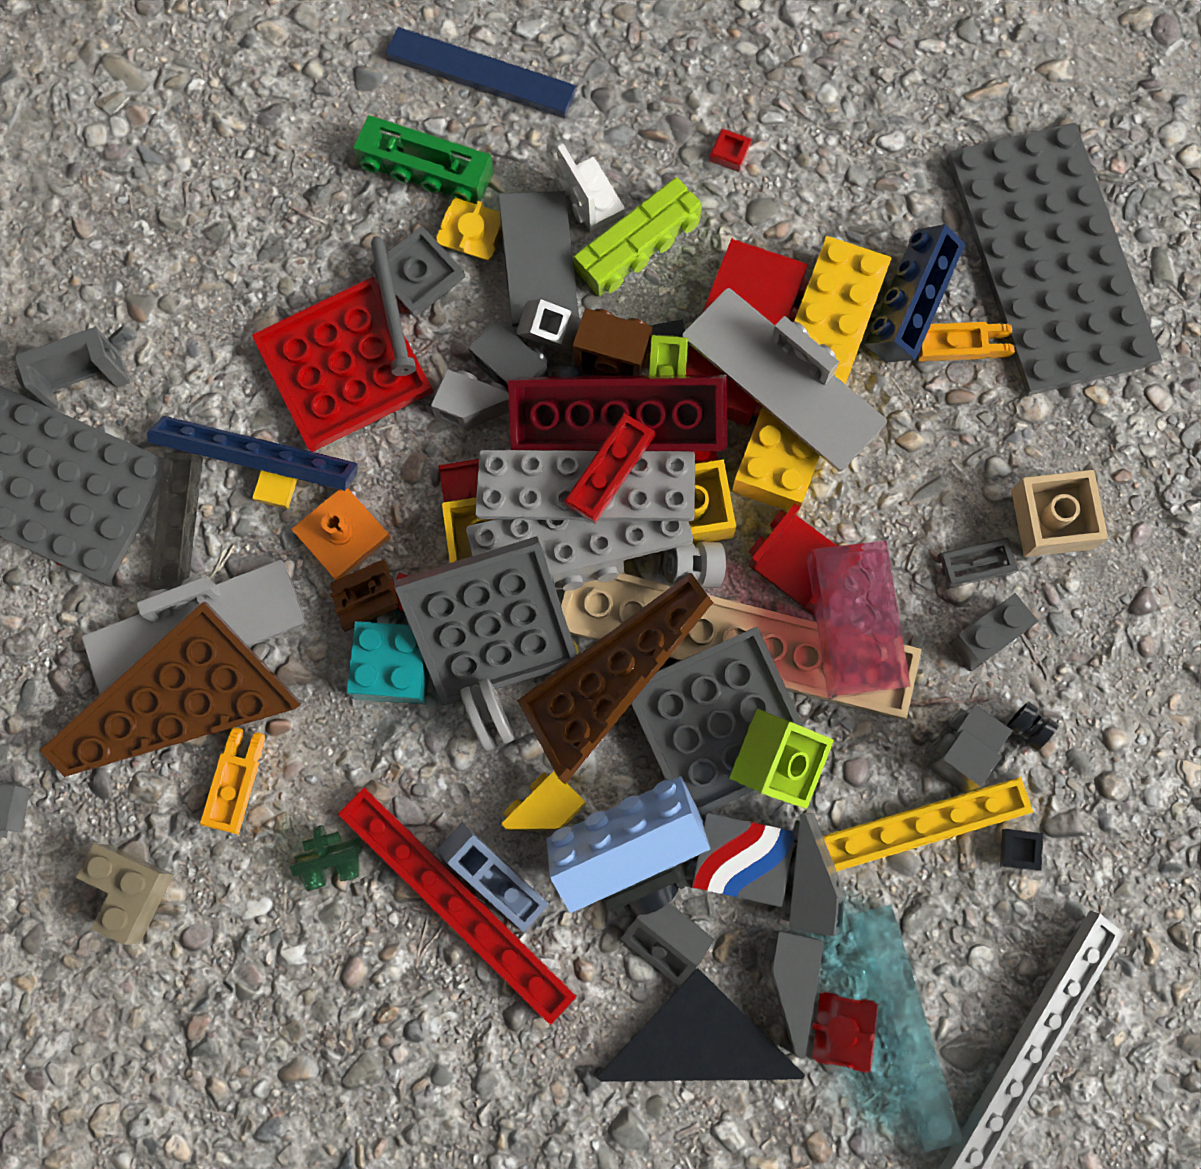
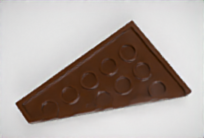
M205 601L39 751L64 777L295 710L302 703Z

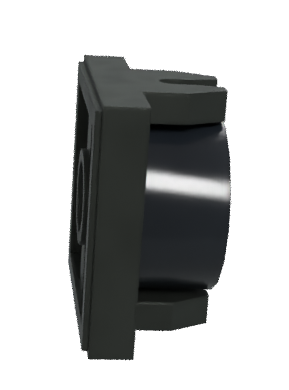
M681 863L605 897V902L610 911L615 910L619 916L627 914L629 911L636 915H647L656 912L668 905L674 899L679 889L689 886L685 878V871Z

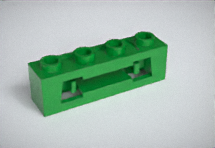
M371 115L367 116L353 147L359 166L370 173L380 172L391 176L398 182H411L422 186L428 192H441L452 196L454 199L459 198L474 204L482 201L494 173L491 154ZM382 131L398 135L400 138L382 133ZM452 153L471 160L468 161L458 158L456 156H453Z

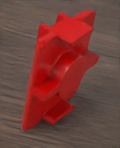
M830 992L820 993L817 1020L812 1025V1029H815L812 1059L816 1060L817 1063L826 1065L832 1064L853 1068L854 1071L864 1073L871 1072L879 1004L872 1000L847 998Z

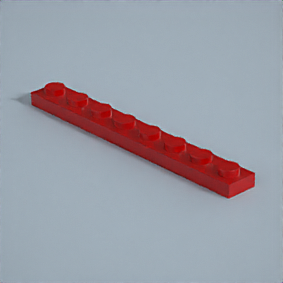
M363 787L338 813L550 1026L577 997L534 952L367 788Z

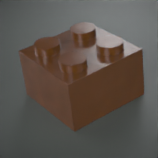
M585 308L573 343L574 366L579 368L580 374L645 375L651 354L652 326H648L644 321L637 318H629L627 320L616 317L605 309L591 310Z

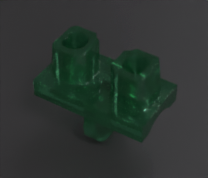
M323 825L315 826L313 828L314 838L302 841L305 853L295 855L294 863L290 865L292 876L299 875L306 891L325 886L327 879L323 868L334 865L336 866L340 881H348L359 877V856L362 845L359 838L341 842L339 831L327 834Z

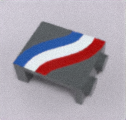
M706 813L702 823L710 850L697 855V858L689 859L686 879L692 880L691 888L782 907L794 844L793 831Z

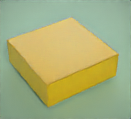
M261 470L252 498L255 502L289 509L298 479Z

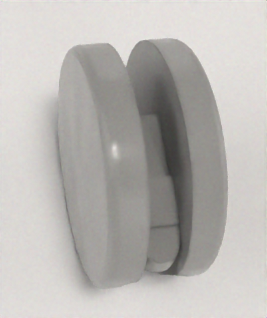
M488 678L479 681V684L473 685L471 689L469 686L461 689L460 693L464 707L478 740L485 751L495 749V743L490 732L491 728H497L505 744L514 740L505 711Z

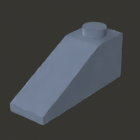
M463 822L437 849L448 865L523 932L529 928L549 905L540 894Z

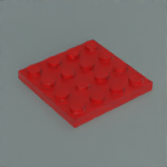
M374 276L252 334L307 448L311 452L434 393L405 335L404 339L408 357L414 359L416 370L406 376H396L392 373L391 362L395 358L381 291Z

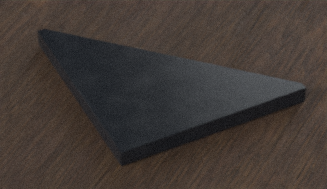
M697 967L597 1075V1078L600 1082L802 1080L806 1075Z

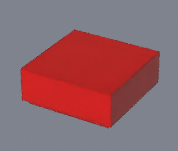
M721 128L710 153L709 161L740 172L750 149L752 139Z

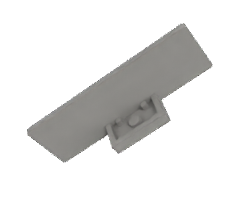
M727 288L683 332V337H688V344L724 375L727 374L731 381L839 472H842L887 423V419L835 376L839 361L828 346L824 344L819 345L809 337V333L804 326L798 322H791L785 316L776 325H773L730 288Z
M480 451L476 501L477 518L587 520L565 506L564 500L598 451ZM644 451L598 520L693 521L695 513V453L686 451Z
M495 519L470 525L466 528L472 556L538 536L555 589L563 588L566 591L578 589L584 583L594 580L608 582L616 579L619 574L624 573L623 560L693 543L689 521L598 520L594 524L589 520Z
M278 560L219 584L213 583L206 576L187 578L181 582L179 587L171 590L160 589L153 591L147 595V599L137 602L140 614L84 635L82 638L100 695L202 602L206 601L248 646L305 625L306 621L285 563L282 560Z

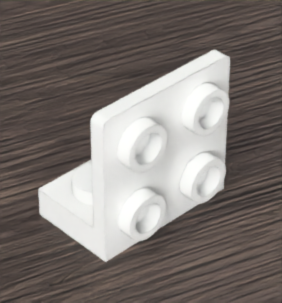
M563 143L558 145V159L554 161L559 174L556 182L559 190L565 191V195H569L572 200V210L578 222H585L589 231L592 232L624 216L625 208L594 156L576 165Z

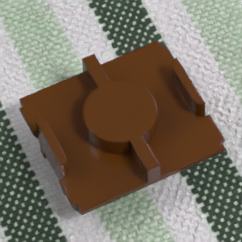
M385 559L330 583L332 593L329 594L334 601V612L339 616L344 632L354 629L355 621L377 623V618L399 609L394 580L389 574L390 570Z

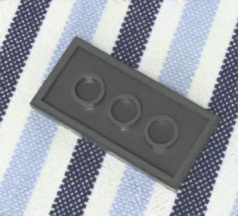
M565 191L499 194L498 204L511 326H519L526 301L542 299L568 309L579 317Z

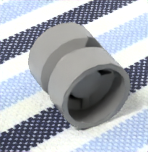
M699 541L696 546L692 543L665 550L663 567L667 585L672 587L689 573H692L703 588L720 587L724 580L726 557L722 544L719 542Z

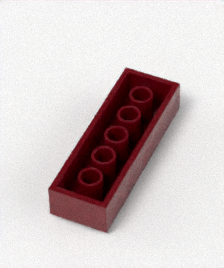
M727 374L517 377L508 380L511 450L599 451L624 413L655 431V437L645 451H724L727 447Z

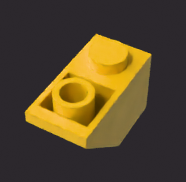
M554 771L549 776L544 772L530 785L529 788L533 792L523 802L518 798L504 811L503 815L506 819L501 824L509 831H557L565 827L587 804L567 783L564 784L560 781Z

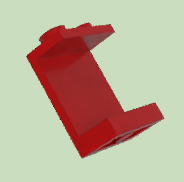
M794 503L788 512L781 509L769 526L774 530L768 538L765 539L760 536L748 553L753 557L748 566L816 616L849 575L863 554L853 546L845 552L796 515L800 507Z

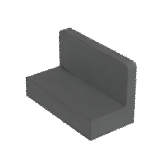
M670 903L656 912L638 915L621 938L623 942L679 987L697 968L714 942L712 936Z

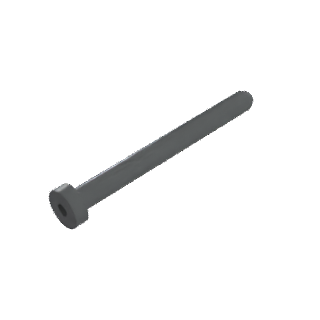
M375 236L371 240V248L395 358L391 362L392 373L396 376H406L415 372V361L413 358L408 357L384 240L380 236Z

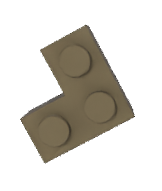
M93 843L76 878L109 894L91 930L123 945L140 944L174 874L114 846Z

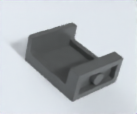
M96 326L15 355L19 369L15 370V375L20 386L24 390L28 389L31 391L38 402L42 401L52 409L59 408L55 396L56 390L104 373L117 388L130 383L120 352Z

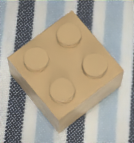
M1094 470L1025 477L1011 490L1024 557L1094 550L1108 539Z

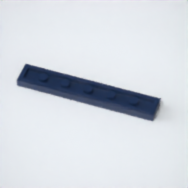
M397 27L386 51L387 60L562 118H566L577 92L575 84L401 27Z
M162 416L147 432L148 443L346 491L357 475L358 463L168 416Z

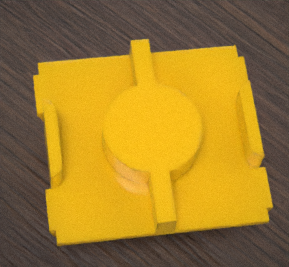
M455 198L447 209L436 241L441 246L489 261L494 252H496L497 244L500 237H502L499 211L484 207L483 202L480 201L474 204Z

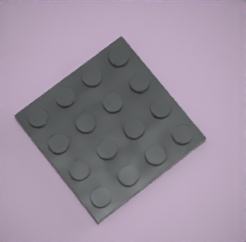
M538 536L394 581L395 590L442 706L462 700L461 689L468 686L471 689L473 685L479 684V681L488 678L494 689H498L559 670L578 656Z
M757 626L658 671L631 703L665 779L674 780L680 776L682 777L700 815L755 791L729 779L757 709L804 727Z

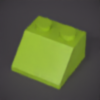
M757 709L729 779L762 794L807 809L834 740Z

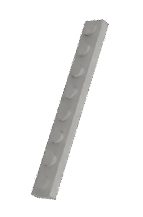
M1089 910L939 1169L990 1168L1124 935V932L1100 913Z

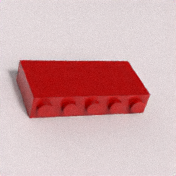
M731 238L703 312L727 288H730L773 325H776L784 316L791 322H794L799 310L798 307L794 306L797 297H804L810 278L805 277L808 264ZM689 345L686 375H724ZM727 377V419L749 427L752 417H759L762 406Z

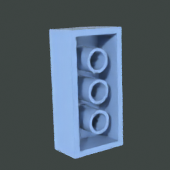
M680 776L674 780H664L648 792L639 796H629L619 805L609 810L595 812L583 822L572 827H562L555 831L552 836L547 838L550 879L569 912L572 913L710 850L700 813L682 777Z

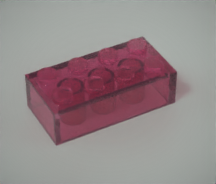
M887 540L814 549L807 556L812 596L814 597V610L828 699L900 691L911 687Z

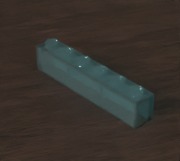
M883 904L849 913V920L872 999L879 1004L877 1016L914 1142L924 1152L963 1142L892 904Z

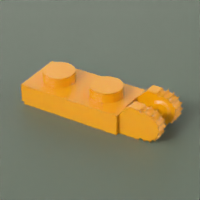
M987 322L931 324L918 353V362L987 359V357L998 359L1013 356L1015 353L1013 344H989L988 339H1000L1010 336L1012 326L1004 323L987 324Z
M237 727L231 730L224 754H220L201 818V826L239 834L259 766L257 761L261 756L265 742V735L263 733L255 732L253 734L246 758L243 759L236 757L243 741V730Z

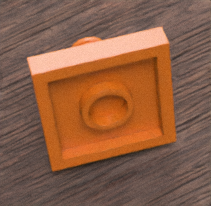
M348 488L346 491L337 490L291 529L335 580L348 575L391 538L389 533Z

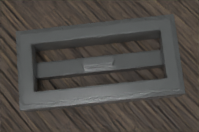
M1008 537L942 552L937 556L939 563L941 562L943 566L941 570L943 576H946L947 581L945 583L947 589L1015 574L1018 571ZM1000 548L1004 552L1003 554L951 565L950 562L953 559ZM1007 562V566L956 578L954 573Z

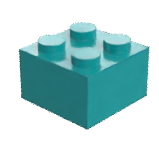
M355 621L347 694L355 700L426 705L429 671L410 625Z

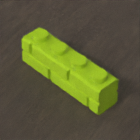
M675 177L573 256L575 272L599 297L606 291L609 293L616 291L624 282L626 275L632 271L638 273L643 270L653 254L657 251L664 253L673 245L676 236L683 231L689 233L697 227L701 217L702 204L691 191H688V188L678 177Z

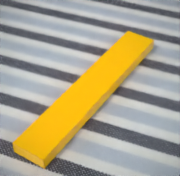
M1018 777L824 835L823 837L836 871H840L1027 815L1034 811L1022 778Z

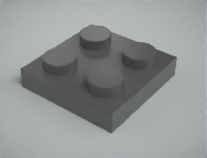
M422 225L386 253L396 299L414 318L465 278L463 269ZM374 262L372 265H370L372 272L377 276Z

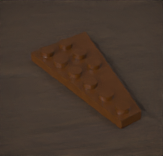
M689 573L517 700L554 772L564 784L574 775L713 604V601L692 573Z

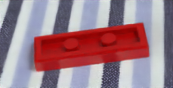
M624 413L564 500V505L596 524L655 437V431Z

